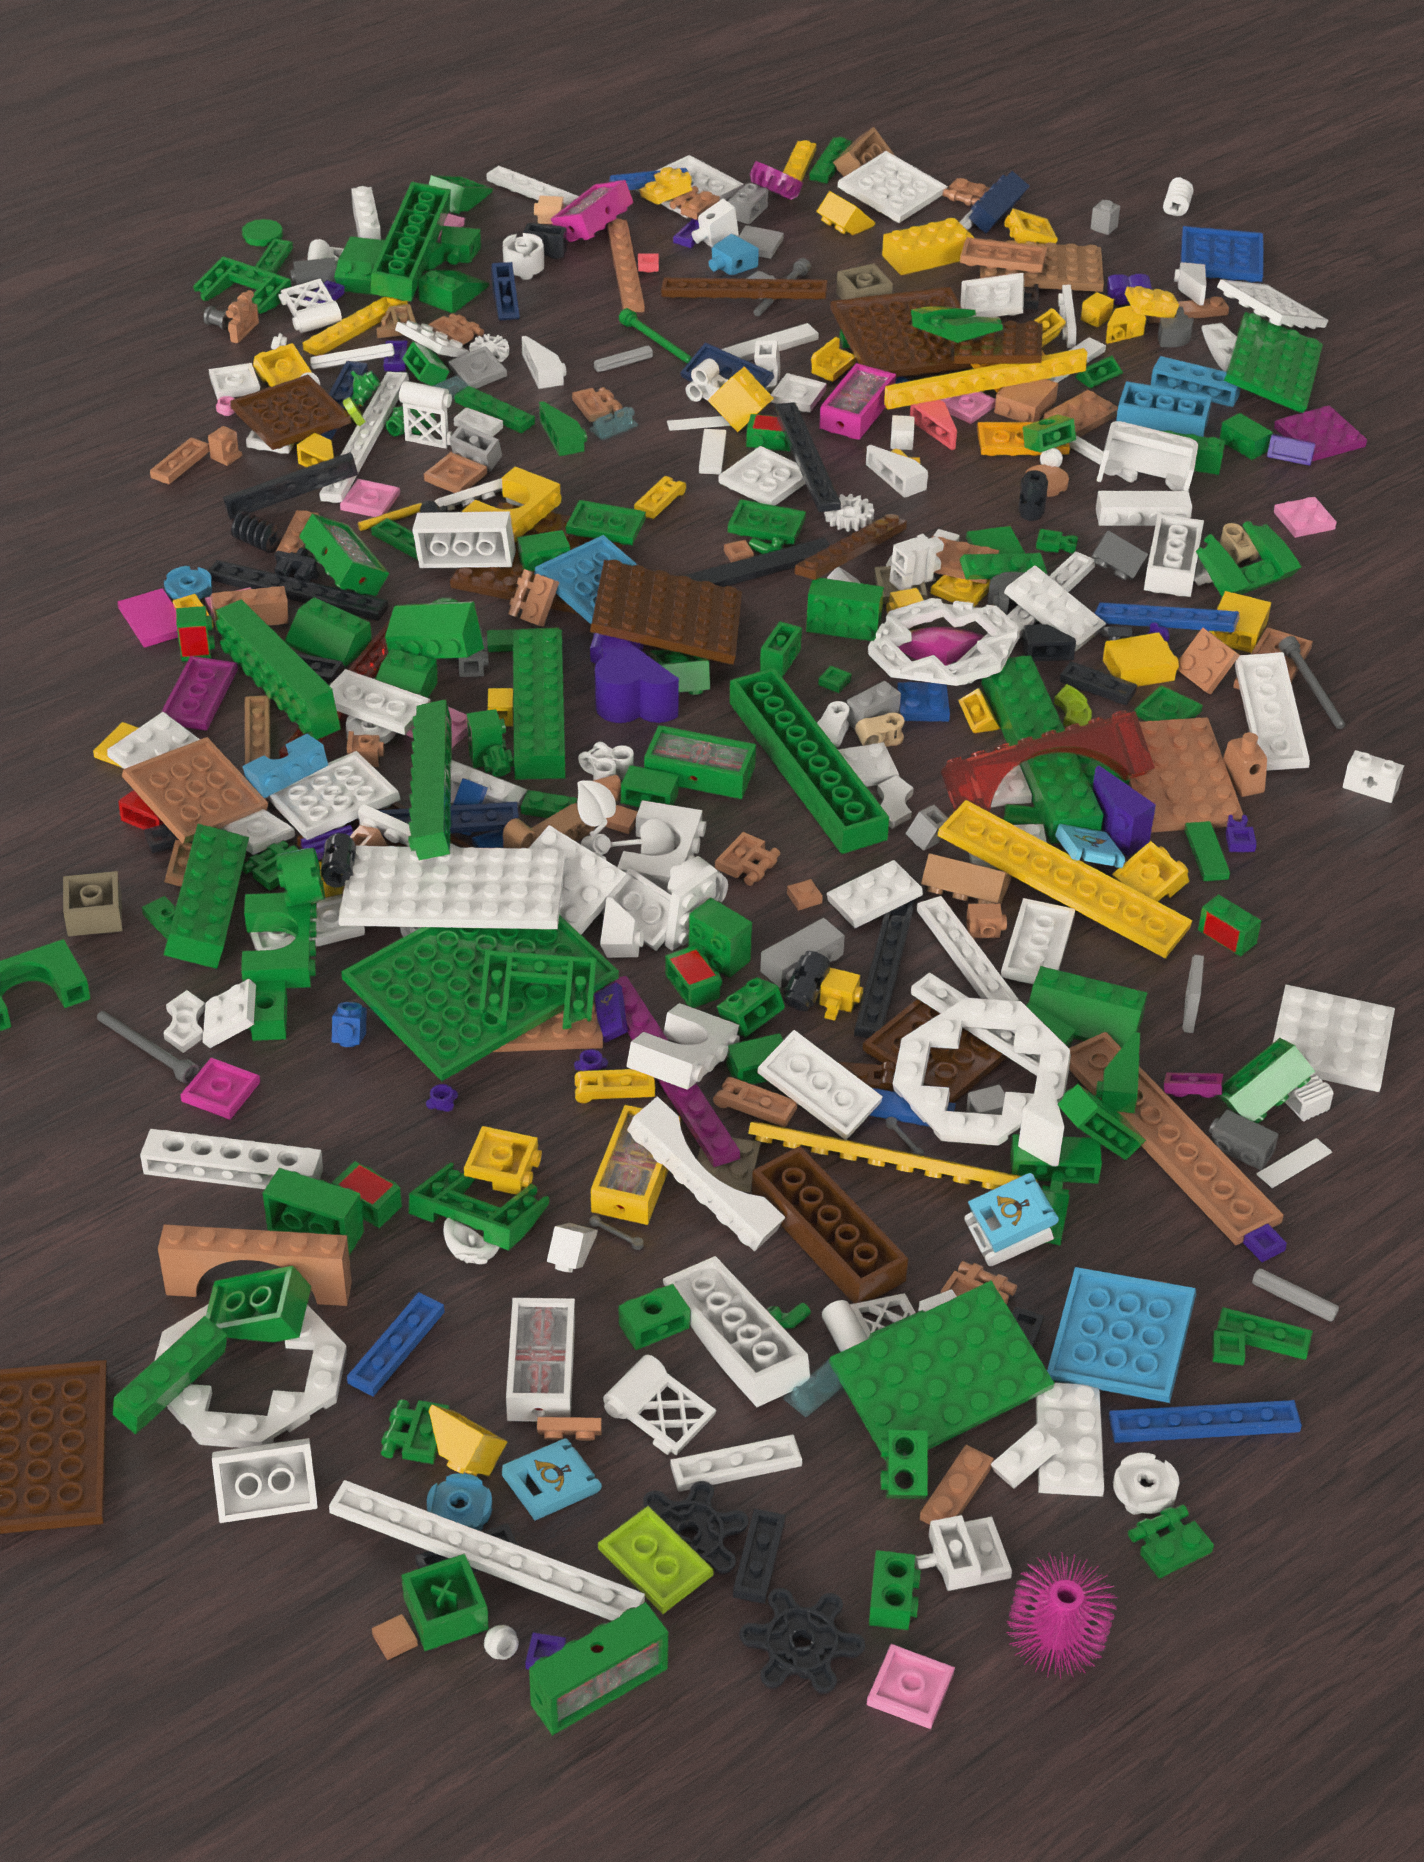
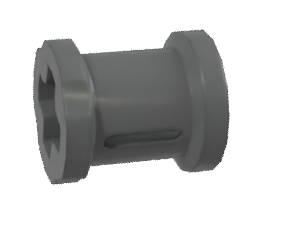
M214 306L207 307L204 313L205 324H215L223 330L228 328L229 322L232 320V318L226 316V311L216 310Z

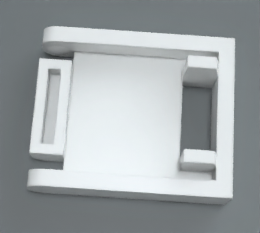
M993 1211L994 1217L985 1220L991 1231L1002 1227ZM973 1213L967 1214L964 1218L988 1266H994L1054 1239L1049 1227L995 1253Z

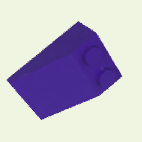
M1097 766L1095 768L1092 791L1103 813L1101 828L1103 832L1108 834L1122 853L1130 856L1150 842L1156 804L1101 766Z

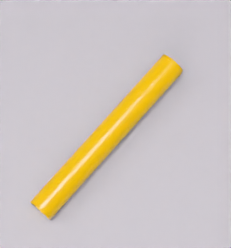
M422 503L358 522L359 530L370 529L387 518L395 521L420 513Z

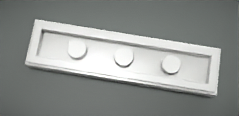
M794 1435L671 1460V1470L678 1492L690 1490L691 1486L698 1481H706L714 1485L802 1466V1457Z

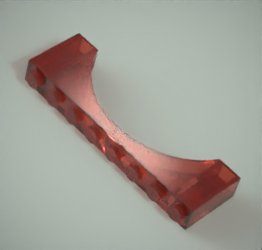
M1118 711L1111 715L1112 718L1103 720V717H1097L1088 721V724L1084 726L1076 723L1067 726L1063 732L1056 733V730H1051L1043 733L1041 738L1033 740L1032 737H1026L1019 740L1017 745L1009 747V744L1006 743L995 747L994 751L989 753L981 750L970 755L971 758L962 760L961 757H956L948 760L941 773L954 812L965 800L990 812L993 797L999 784L1012 769L1029 759L1051 753H1072L1090 757L1111 768L1124 781L1149 774L1155 766L1136 712Z

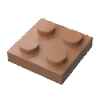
M450 452L424 473V481L457 493L470 489L486 476L487 466Z
M1202 628L1178 660V671L1211 695L1240 655L1208 630Z

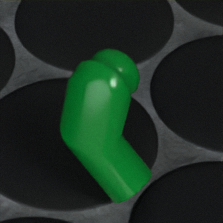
M773 537L771 543H765L756 538H752L749 542L752 550L762 554L781 550L784 544V540L778 537Z

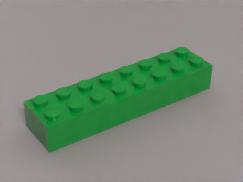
M411 182L371 272V294L396 298L402 301H412L418 287V279L424 273L450 211L451 189Z
M242 599L215 610L218 619L215 621V624L222 636L220 645L224 653H228L233 661L243 668L245 674L254 679L257 687H262L265 690L267 697L273 699L281 711L284 710L288 714L289 719L299 725L303 734L307 733L318 740L341 729L332 688Z
M513 630L515 780L565 779L562 630Z

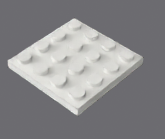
M887 151L838 181V188L898 223L942 196L944 189H947V186Z
M690 155L665 166L672 167L673 169L687 168L692 178L691 187L697 186L699 189L698 194L702 191H709L719 196L720 200L733 197L744 186L743 183ZM673 198L670 199V200H667V201H665V202H663V203H660V204H662V205L668 207L670 210H673V211L679 213L680 215H682V214H681V209H679V208L671 209V208H670V205H669V204H670V202L673 200Z
M1221 279L1217 286L1224 291L1223 294L1232 299L1237 298L1240 305L1254 308V313L1263 317H1269V321L1278 326L1284 324L1289 327L1296 325L1300 328L1307 326L1311 329H1316V327L1325 328L1328 322L1326 318L1266 284Z
M357 751L329 762V766L267 797L306 840L332 829L341 828L346 823L358 819V811L362 804L378 810L387 808L392 803L400 800L398 790Z
M550 825L528 848L565 849L566 859L559 915L580 935L605 908L607 897L613 898L629 880L627 873Z
M1285 985L1273 1043L1277 1039L1282 1038L1294 1044L1316 1071L1315 1074L1319 1076V1079L1379 1092L1395 1008Z

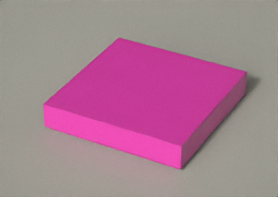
M210 1058L181 1093V1101L231 1120L259 1085L260 1075Z

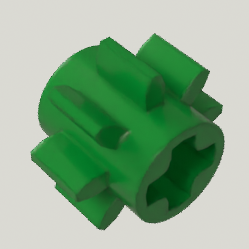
M501 745L488 748L486 755L482 756L485 772L491 771L495 777L508 774L511 770L510 767L514 766L511 750L505 751Z

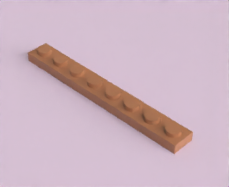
M616 218L614 221L607 223V230L623 310L630 308L634 312H644V301L627 219Z

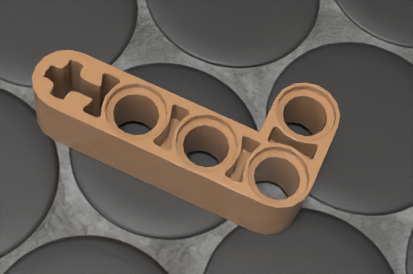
M574 803L532 828L518 818L512 819L503 830L504 848L528 849L549 825L577 842L589 835L590 831H593L596 826H589L583 822L579 815L578 803Z

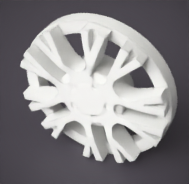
M484 334V337L478 336L473 343H470V352L486 346L495 357H498L497 359L500 363L509 355L508 341L503 339L502 336L499 337V335L493 337L490 334Z

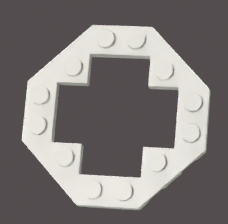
M930 598L889 611L885 624H881L876 632V639L870 642L868 653L890 677L955 686L965 685L971 681L987 678L1002 671L1020 637V627L997 606L986 605L983 608L973 607V603L954 601L952 605L942 603L941 599ZM944 617L953 627H961L976 621L992 636L977 641V650L982 655L947 666L935 655L912 662L898 646L912 641L911 632L908 629L918 624L932 622L934 619Z
M964 998L902 1038L893 1088L901 1098L903 1097L910 1104L911 1109L924 1123H928L934 1130V1134L941 1141L1000 1145L1008 1140V1135L1019 1128L1021 1129L1023 1107L1046 1084L1053 1083L1058 1103L1063 1099L1071 1059L1070 1049L1021 1001ZM962 1027L1016 1030L1014 1053L1040 1055L1034 1094L1006 1092L1002 1115L947 1111L950 1097L949 1088L923 1086L930 1047L958 1049Z
M208 1305L162 1332L155 1360L203 1316H206ZM307 1305L300 1338L285 1340L286 1348L314 1350L304 1393L273 1390L267 1416L208 1412L212 1397L211 1386L190 1384L167 1407L176 1419L191 1431L192 1437L199 1445L245 1448L272 1444L274 1442L273 1438L286 1430L291 1432L310 1420V1415L322 1407L327 1409L337 1402L347 1354L346 1345Z

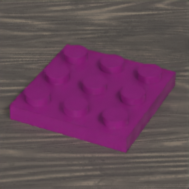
M1324 406L1319 409L1275 420L1274 428L1282 436L1316 443L1312 462L1366 447L1367 439L1331 406Z

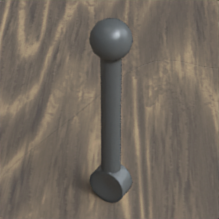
M888 1117L886 1119V1127L894 1129L911 1148L913 1154L924 1156V1150L917 1148L898 1127L897 1119Z
M596 1215L590 1217L589 1223L591 1226H599L632 1244V1248L635 1250L643 1248L644 1242L642 1238H632L602 1222L600 1217Z

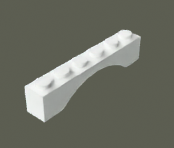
M658 1096L634 1116L627 1129L632 1138L637 1143L642 1144L658 1163L663 1164L679 1183L684 1184L694 1193L700 1203L706 1205L715 1213L722 1224L727 1225L735 1232L743 1244L748 1245L755 1252L778 1230L785 1216L765 1197L750 1195L733 1189L705 1170L686 1144L681 1131L679 1116Z

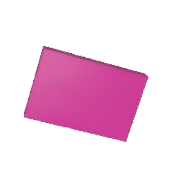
M163 588L118 601L119 610L143 647L178 638L176 608Z

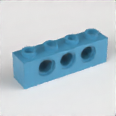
M1160 356L1152 372L1151 386L1212 396L1211 402L1230 407L1234 406L1241 391L1240 387L1224 381L1225 371Z

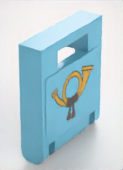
M1064 824L1058 825L1055 836L1073 860L1079 861L1082 857L1084 861L1114 865L1116 868L1123 867L1125 857L1106 832Z
M1031 1173L968 1201L971 1212L995 1253L1041 1232L1059 1221L1058 1216L1053 1211L1052 1206ZM992 1211L1002 1226L993 1231L990 1230L985 1221L994 1217Z
M567 1438L503 1465L502 1470L503 1478L534 1520H538L598 1493L602 1487L601 1482L595 1479V1474L576 1449L571 1447V1443ZM527 1473L542 1493L536 1496L531 1494L525 1486Z

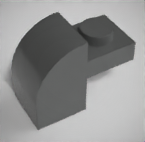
M1178 307L1174 318L1160 317L1158 330L1160 347H1180L1190 342L1194 318H1188V315L1184 314L1183 307Z
M1004 572L994 576L989 585L988 604L997 606L1007 615L1008 605L1018 604L1004 593L1005 589L1024 573Z

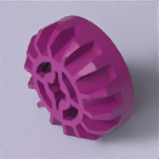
M757 161L754 162L750 172L751 182L789 200L798 197L804 184L779 170Z

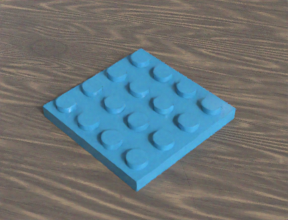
M602 535L536 566L534 574L558 581L559 585L556 594L591 624L604 559L618 560L622 564L631 566L637 564Z
M1075 1267L1047 1372L1053 1381L1067 1384H1083L1098 1388L1099 1390L1170 1403L1194 1306L1196 1288Z

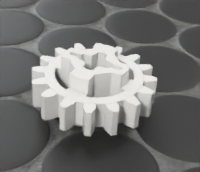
M843 494L840 495L841 510L827 511L824 514L826 517L825 521L830 522L831 527L837 525V530L846 528L847 532L850 529L858 531L859 527L863 528L867 524H872L874 519L873 504H868V499L861 500L860 495L854 498L852 494H849L848 497H845Z

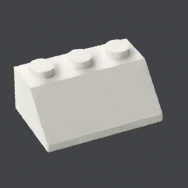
M453 760L451 762V803L455 800L462 778L488 787L482 804L517 802V807L522 804L528 789Z
M309 1438L212 1453L220 1523L318 1508Z

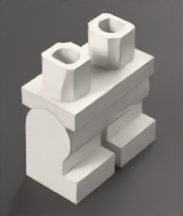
M920 534L917 538L895 544L892 555V562L894 564H891L889 581L901 591L911 589L912 585L921 584L924 580L926 582L933 580V572L941 568V561L936 556V553L943 551L944 543L937 536L928 539L924 534Z

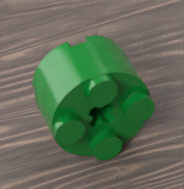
M314 847L276 855L278 868L283 870L278 871V878L281 888L284 887L287 890L284 892L287 908L325 899L324 884L320 875V864Z

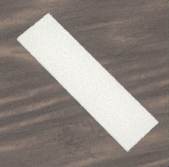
M723 416L667 421L670 431L731 426Z
M1316 1138L1256 1174L1271 1188H1274L1331 1154L1332 1151Z

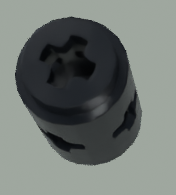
M1028 471L1021 479L1018 511L1020 516L1028 521L1039 520L1045 513L1048 479L1041 471Z
M344 833L333 834L324 844L321 876L324 882L331 887H343L346 880L353 876L356 844L349 835Z
M806 951L804 955L800 956L784 990V1002L787 1005L805 1012L814 1006L821 990V984L830 971L829 959L815 951Z

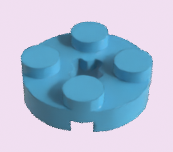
M190 566L178 567L170 571L166 575L167 580H164L165 593L173 600L196 594L200 600L212 594L211 575L207 570L198 567V570H190Z
M452 1474L447 1476L446 1481L438 1486L437 1483L432 1486L427 1496V1511L481 1532L483 1525L489 1520L492 1513V1495L489 1488L487 1490L482 1485V1480L470 1474ZM458 1500H464V1505L466 1506L455 1508L451 1504H457Z

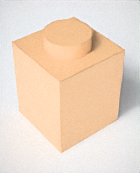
M539 196L538 203L534 205V215L538 216V223L552 224L551 218L564 209L563 197Z

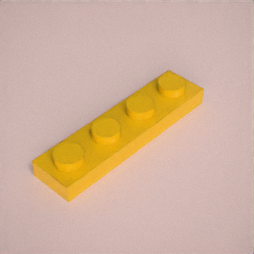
M806 140L797 141L783 173L802 182L816 152V143Z

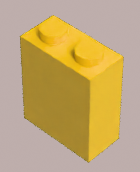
M1225 591L1217 610L1238 611L1240 619L1234 632H1209L1230 648L1252 653L1267 625L1272 602Z
M1159 632L1105 642L1103 662L1112 676L1137 684V687L1175 680L1176 670L1179 669V661L1173 655L1167 641H1164Z

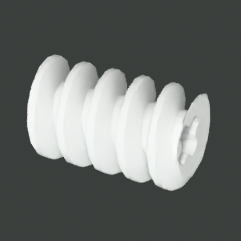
M1177 177L1171 181L1163 205L1164 212L1174 216H1181L1187 212L1194 190L1189 181Z

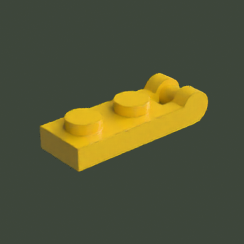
M664 476L634 504V510L646 511V517L654 519L678 495L682 496L685 493L687 485L685 482H675L673 478Z
M634 1069L580 1071L574 1077L575 1086L577 1087L575 1098L579 1103H588L592 1099L655 1097L654 1077Z

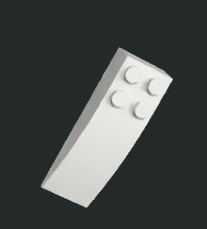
M716 1256L663 1278L664 1285L667 1286L673 1283L689 1306L690 1326L726 1374L756 1407L811 1383L808 1354Z

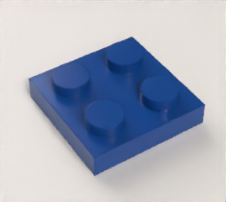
M898 682L897 690L901 693L899 714L904 717V721H949L950 711L947 684Z

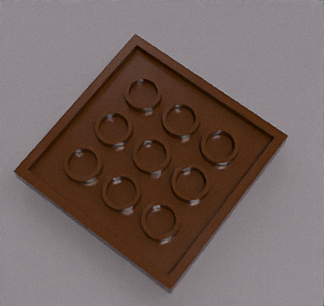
M1006 321L1003 324V330L955 343L954 364L1042 363L1043 323H1038L1037 321H1027L1026 323Z
M308 374L230 401L231 409L271 450L281 449L292 443L301 442L313 433L321 435L324 432L341 428L351 423V416Z
M916 999L863 1042V1051L881 1063L893 1062L896 1066L902 1038L941 1013L921 1000ZM962 1028L958 1049L930 1047L923 1086L949 1088V1103H954L1002 1063L1007 1056Z

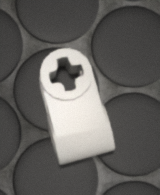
M841 701L830 703L822 718L817 722L835 747L841 745L843 737L849 729L847 721L849 706Z

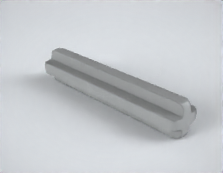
M645 346L594 361V369L600 373L653 357V350L650 346Z
M1263 1269L1255 1272L1252 1280L1254 1285L1328 1321H1333L1336 1318L1339 1310L1336 1304Z

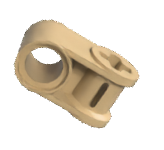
M1236 523L1224 525L1220 544L1235 563L1240 564L1241 561L1247 559L1256 560L1259 553L1244 529Z
M888 713L882 716L864 718L856 724L855 732L862 746L883 742L886 747L897 746L904 740L902 733L904 717L898 713Z

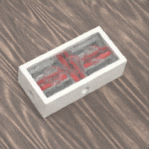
M513 1298L506 1392L507 1421H537V1417H571L575 1299Z

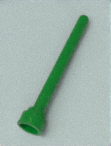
M630 308L622 310L619 315V322L626 327H635L687 364L692 359L689 354L639 321L637 314Z

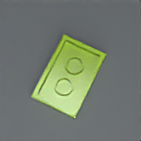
M649 1506L598 1543V1549L641 1593H644L645 1597L662 1614L713 1576V1569Z

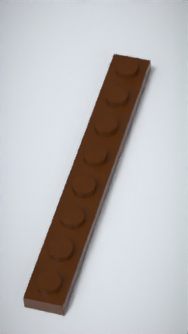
M664 278L661 295L662 297L670 298L710 297L819 300L826 299L828 280Z
M887 514L883 518L874 521L872 524L863 527L861 530L852 533L848 537L796 564L795 574L816 580L906 530L907 520L900 519L895 514Z

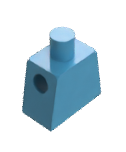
M730 234L712 247V259L709 260V267L712 271L720 269L729 275H735L758 267L759 248L734 234Z

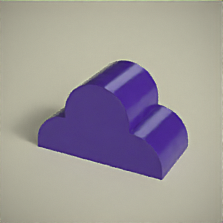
M606 636L602 641V658L595 666V708L597 714L601 718L614 723L631 722L639 717L654 723L668 722L677 718L679 678L627 640Z

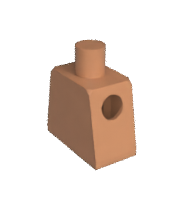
M1251 732L1245 733L1243 738L1229 741L1223 757L1231 782L1241 797L1265 791L1267 756L1257 743L1258 736Z

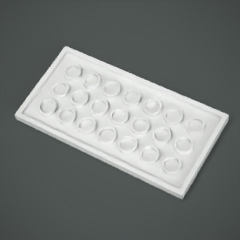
M356 846L353 876H350V879L345 882L339 912V925L558 929L566 859L565 849L450 847V854L419 861L416 851H411L410 847Z

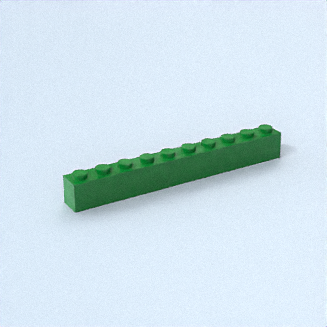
M446 699L417 705L416 716H413L415 727L412 729L414 738L412 748L414 754H411L413 764L411 774L413 780L410 781L413 794H410L412 807L409 808L411 817L409 829L411 835L408 836L411 851H416L419 861L450 854L452 719Z

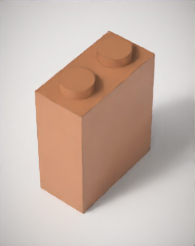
M1042 379L1003 387L996 394L994 413L1020 422H1037L1056 402L1058 383Z

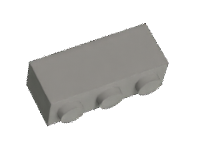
M822 918L762 951L760 971L775 985H778L780 989H783L787 986L800 956L804 955L806 951L818 952L827 957L830 962L840 958L844 952L845 935L825 918Z

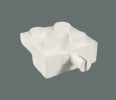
M962 1515L930 1521L929 1539L933 1553L915 1556V1565L918 1569L936 1566L942 1573L948 1591L1011 1578L1012 1570L992 1517L964 1522Z

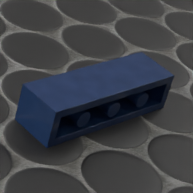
M1013 171L1007 176L1003 174L984 193L980 200H977L971 207L973 212L968 218L982 231L987 233L1013 207L1030 186Z

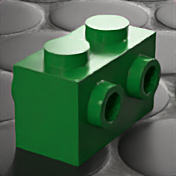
M758 977L748 981L744 987L736 993L729 995L725 1001L717 1006L720 1018L738 1024L737 1034L745 1038L785 1008L778 985Z

